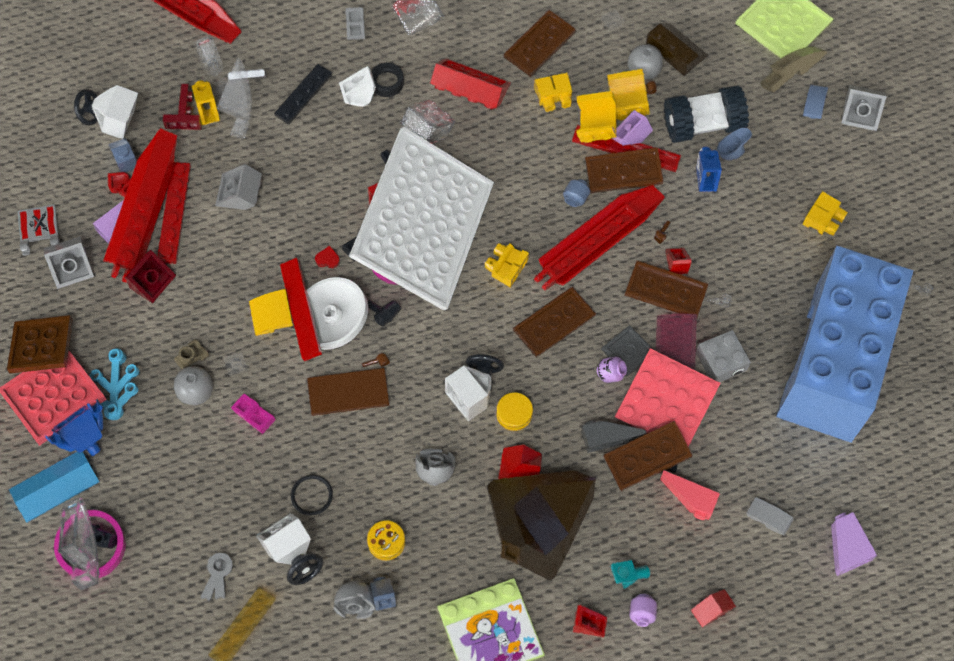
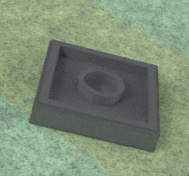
M629 325L604 345L601 350L608 357L616 356L621 358L627 366L626 376H629L642 365L649 349H652V347Z

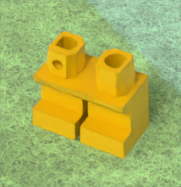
M568 73L553 75L552 78L548 76L534 79V91L538 96L540 106L543 105L546 112L553 111L556 102H560L562 108L571 107L572 88Z
M822 191L802 225L818 230V233L821 235L826 232L834 236L840 225L831 220L834 218L842 223L848 212L840 207L842 202Z
M498 243L493 254L500 258L497 261L489 257L485 262L484 268L492 272L493 278L511 288L519 273H521L528 262L529 252L519 251L510 243L508 246Z

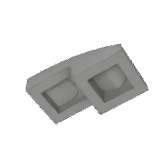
M363 7L346 8L347 40L365 39Z
M755 497L746 513L751 519L765 524L770 530L784 536L794 520L792 516L757 497Z

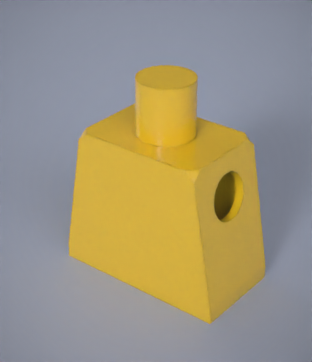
M203 80L197 81L192 86L202 125L220 121L210 83ZM208 102L210 108L208 110H204L203 103Z

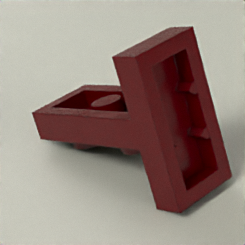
M181 84L178 115L163 114L165 129H202L200 115H192L190 102H193L194 95L193 91H190L189 84Z

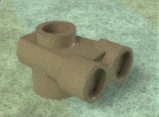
M194 339L188 343V346L182 347L179 350V354L174 360L181 369H184L199 360H205L209 357V354Z

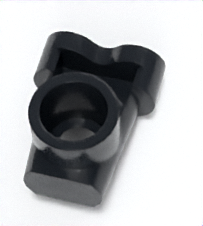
M88 524L86 528L87 535L83 539L84 547L90 549L95 547L112 549L117 545L118 540L115 533L105 531L99 525Z

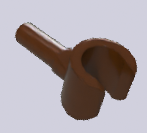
M650 81L646 84L647 95L657 92L655 81Z
M668 220L661 229L656 231L654 240L659 244L667 238L664 233L671 223Z
M380 353L375 359L363 362L362 367L377 363L384 367L390 364V361L386 354Z

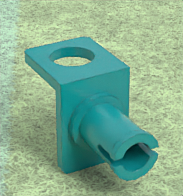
M632 560L611 564L615 582L617 584L622 583L624 589L628 588L638 579L650 577V569L647 565L634 567Z

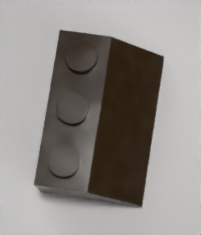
M659 23L647 35L646 44L655 46L660 51L663 59L683 76L687 75L708 56L707 53L670 23Z

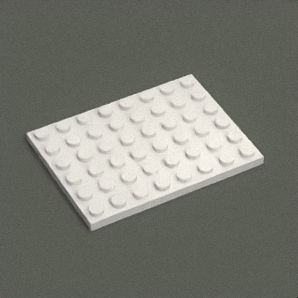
M402 127L399 130L349 257L440 309H448L494 182L409 129Z

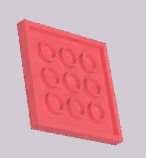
M650 348L615 418L634 428L645 430L646 434L675 421L689 447L720 386V382Z
M68 351L66 367L22 372L0 387L1 395L39 446L47 441L46 435L50 437L53 434V427L84 405L88 408V403L91 406L95 405L96 399H98L100 404L107 400L70 351Z

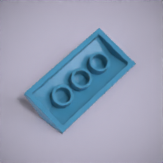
M75 452L10 488L9 491L27 523L99 483V480L84 453Z

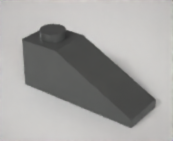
M595 420L586 422L581 430L587 453L627 444L646 435V431L643 429L605 421L596 422Z

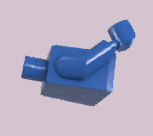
M96 399V404L93 406L88 403L87 408L84 405L53 427V434L50 437L46 435L45 438L58 448L70 452L76 450L78 453L86 449L91 456L96 455L101 451L96 441L102 438V405L98 399Z

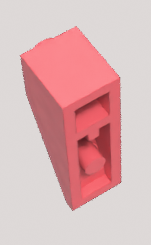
M663 471L660 480L689 512L693 513L697 519L709 520L720 493Z

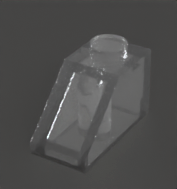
M210 35L195 41L198 58L208 77L217 76L221 71H224L221 57L212 36Z

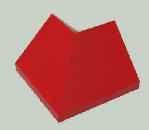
M526 445L503 448L498 479L538 475L540 473L542 454Z

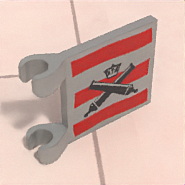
M55 204L17 211L20 250L23 256L30 255L29 242L50 239L51 246L60 243Z

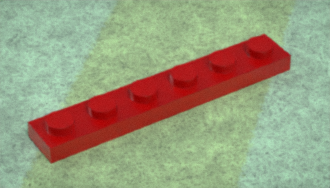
M174 162L172 176L168 185L157 255L164 263L177 264L191 169L190 163Z

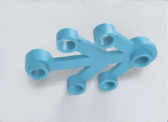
M116 348L109 352V360L112 362L111 383L103 377V373L98 369L90 373V378L94 382H98L110 393V402L105 400L101 403L104 407V415L109 420L120 419L123 415V405L138 392V386L130 382L133 377L139 374V368L134 364L126 367V374L119 381L120 365L125 362L126 354L121 349ZM125 387V393L118 399L119 393Z

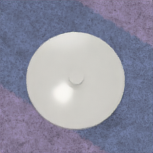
M333 277L321 280L307 289L321 349L329 350L341 347L357 336L363 328L368 315L367 298L357 284L346 278Z

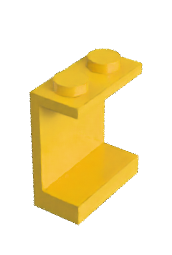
M643 69L607 75L609 90L613 91L616 98V120H625L634 110L643 116L650 115Z
M613 91L577 96V103L581 109L580 130H577L580 141L592 142L594 140L616 138V98Z

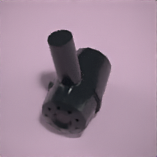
M371 300L367 301L368 308L376 313L374 315L376 323L382 327L392 322L401 311L400 305L394 300H391L382 308Z

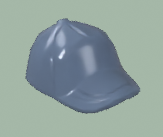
M740 128L723 138L717 146L720 157L729 161L740 158L745 152L744 144L751 138L752 132L747 128Z

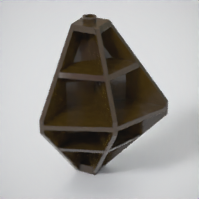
M573 470L494 479L487 484L486 489L502 545L501 558L552 581L565 560L594 499L596 478Z

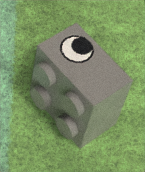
M733 330L698 344L695 352L709 378L717 382L747 371L751 364Z

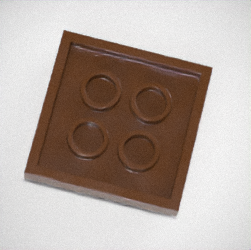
M67 315L14 322L7 364L9 374L66 367L73 322L72 317Z

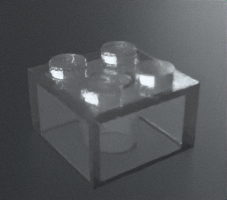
M427 100L410 105L400 124L426 141L434 143L448 137L455 120L451 118L449 113L441 110L434 101Z

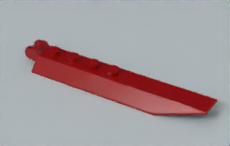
M152 0L192 26L229 44L242 32L219 3L214 0Z
M160 128L136 162L103 259L104 262L114 264L111 273L112 278L118 276L120 267L125 268L122 276V282L127 283L125 277L147 252L172 176L177 135Z
M654 185L620 195L538 259L543 270L535 276V282L542 281L548 274L550 279L541 287L544 291L555 283L564 286L644 223L665 199V196Z

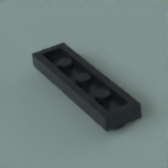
M317 64L276 110L274 115L289 125L332 76V72Z

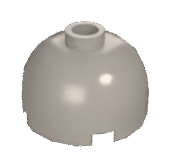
M649 44L637 46L632 50L628 58L629 71L643 69L644 80L653 79L658 76L663 67V57L660 51L655 46Z
M189 366L182 369L174 379L175 394L184 404H202L210 398L214 384L211 376L205 369L198 366Z
M424 449L420 451V455H416V472L429 485L435 486L444 483L454 473L455 456L448 452V455L443 454L441 449Z
M358 580L343 584L335 595V612L346 618V614H358L357 619L370 617L373 614V610H375L371 587Z

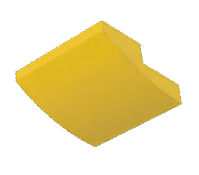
M285 289L267 293L249 301L255 336L273 333L275 329L293 326Z

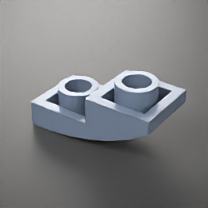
M810 85L803 116L821 119L828 87Z

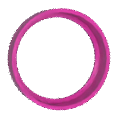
M86 510L69 517L58 529L54 540V553L60 566L69 575L81 580H95L111 573L121 562L126 548L125 535L118 522L109 514L98 510ZM96 516L107 520L114 527L118 540L116 551L110 561L92 571H80L70 567L64 561L60 551V542L66 530L76 521L86 517Z

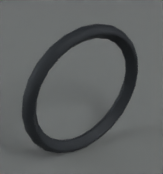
M307 475L300 478L291 490L292 505L304 515L312 516L324 512L330 506L333 498L331 485L326 479L318 475ZM317 479L322 481L328 488V501L317 511L303 510L295 501V491L299 484L305 480Z

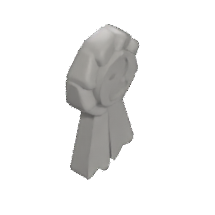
M216 553L209 558L207 570L210 572L211 577L201 594V599L206 598L210 602L214 590L216 600L220 597L226 598L224 578L231 573L233 562L227 554Z

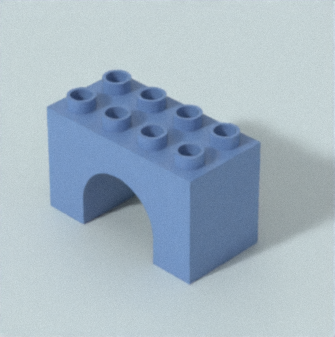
M836 246L816 285L807 318H810L811 322L796 365L786 383L776 415L777 418L852 443L875 410L913 270Z

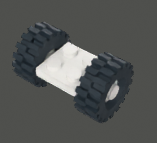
M737 85L720 88L718 90L719 93L687 98L686 95L666 98L664 103V120L666 121L665 125L671 142L678 143L692 140L694 135L725 129L726 133H732L740 128H748V105L746 104L747 99L744 97L745 93L742 91V87Z

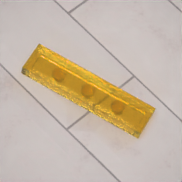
M258 587L208 656L214 661H231L276 599Z

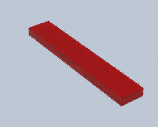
M577 125L572 138V142L608 153L655 148L642 143L621 145L612 138L581 142L577 135L580 125ZM658 148L661 168L676 172L681 155Z
M296 257L280 264L301 357L304 361L322 355L300 261Z

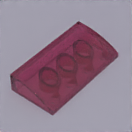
M668 314L657 316L655 351L695 370L697 315Z

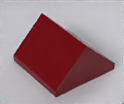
M149 250L125 279L131 290L149 302L154 303L176 277V274L152 250Z

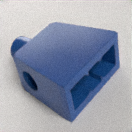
M703 147L699 151L696 164L699 192L717 191L722 171L718 151L711 150L709 147Z

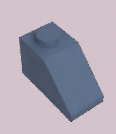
M124 138L108 144L120 172L126 173L134 170L137 161L127 139Z
M379 577L374 579L370 586L375 610L395 607V595L390 578Z

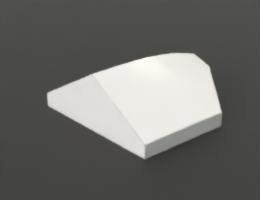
M369 66L339 83L344 102L360 107L366 106L371 102L376 88Z

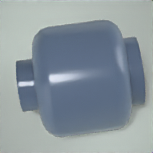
M582 179L571 180L563 192L565 202L572 207L582 206L590 195V189Z

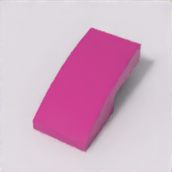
M243 394L231 407L236 414L262 434L276 420L273 415L261 408L256 401L246 394Z

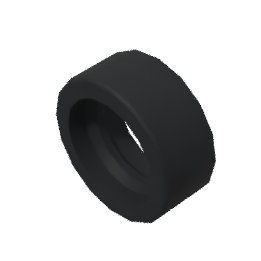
M389 62L380 63L372 69L371 73L376 86L374 93L377 95L393 97L403 89V71L396 64ZM388 72L396 75L397 82L392 86H381L376 81L377 77L382 73Z

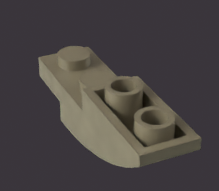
M815 46L793 51L771 65L770 67L773 72L760 84L764 89L774 93L791 79L793 75L799 74L802 76L827 52Z

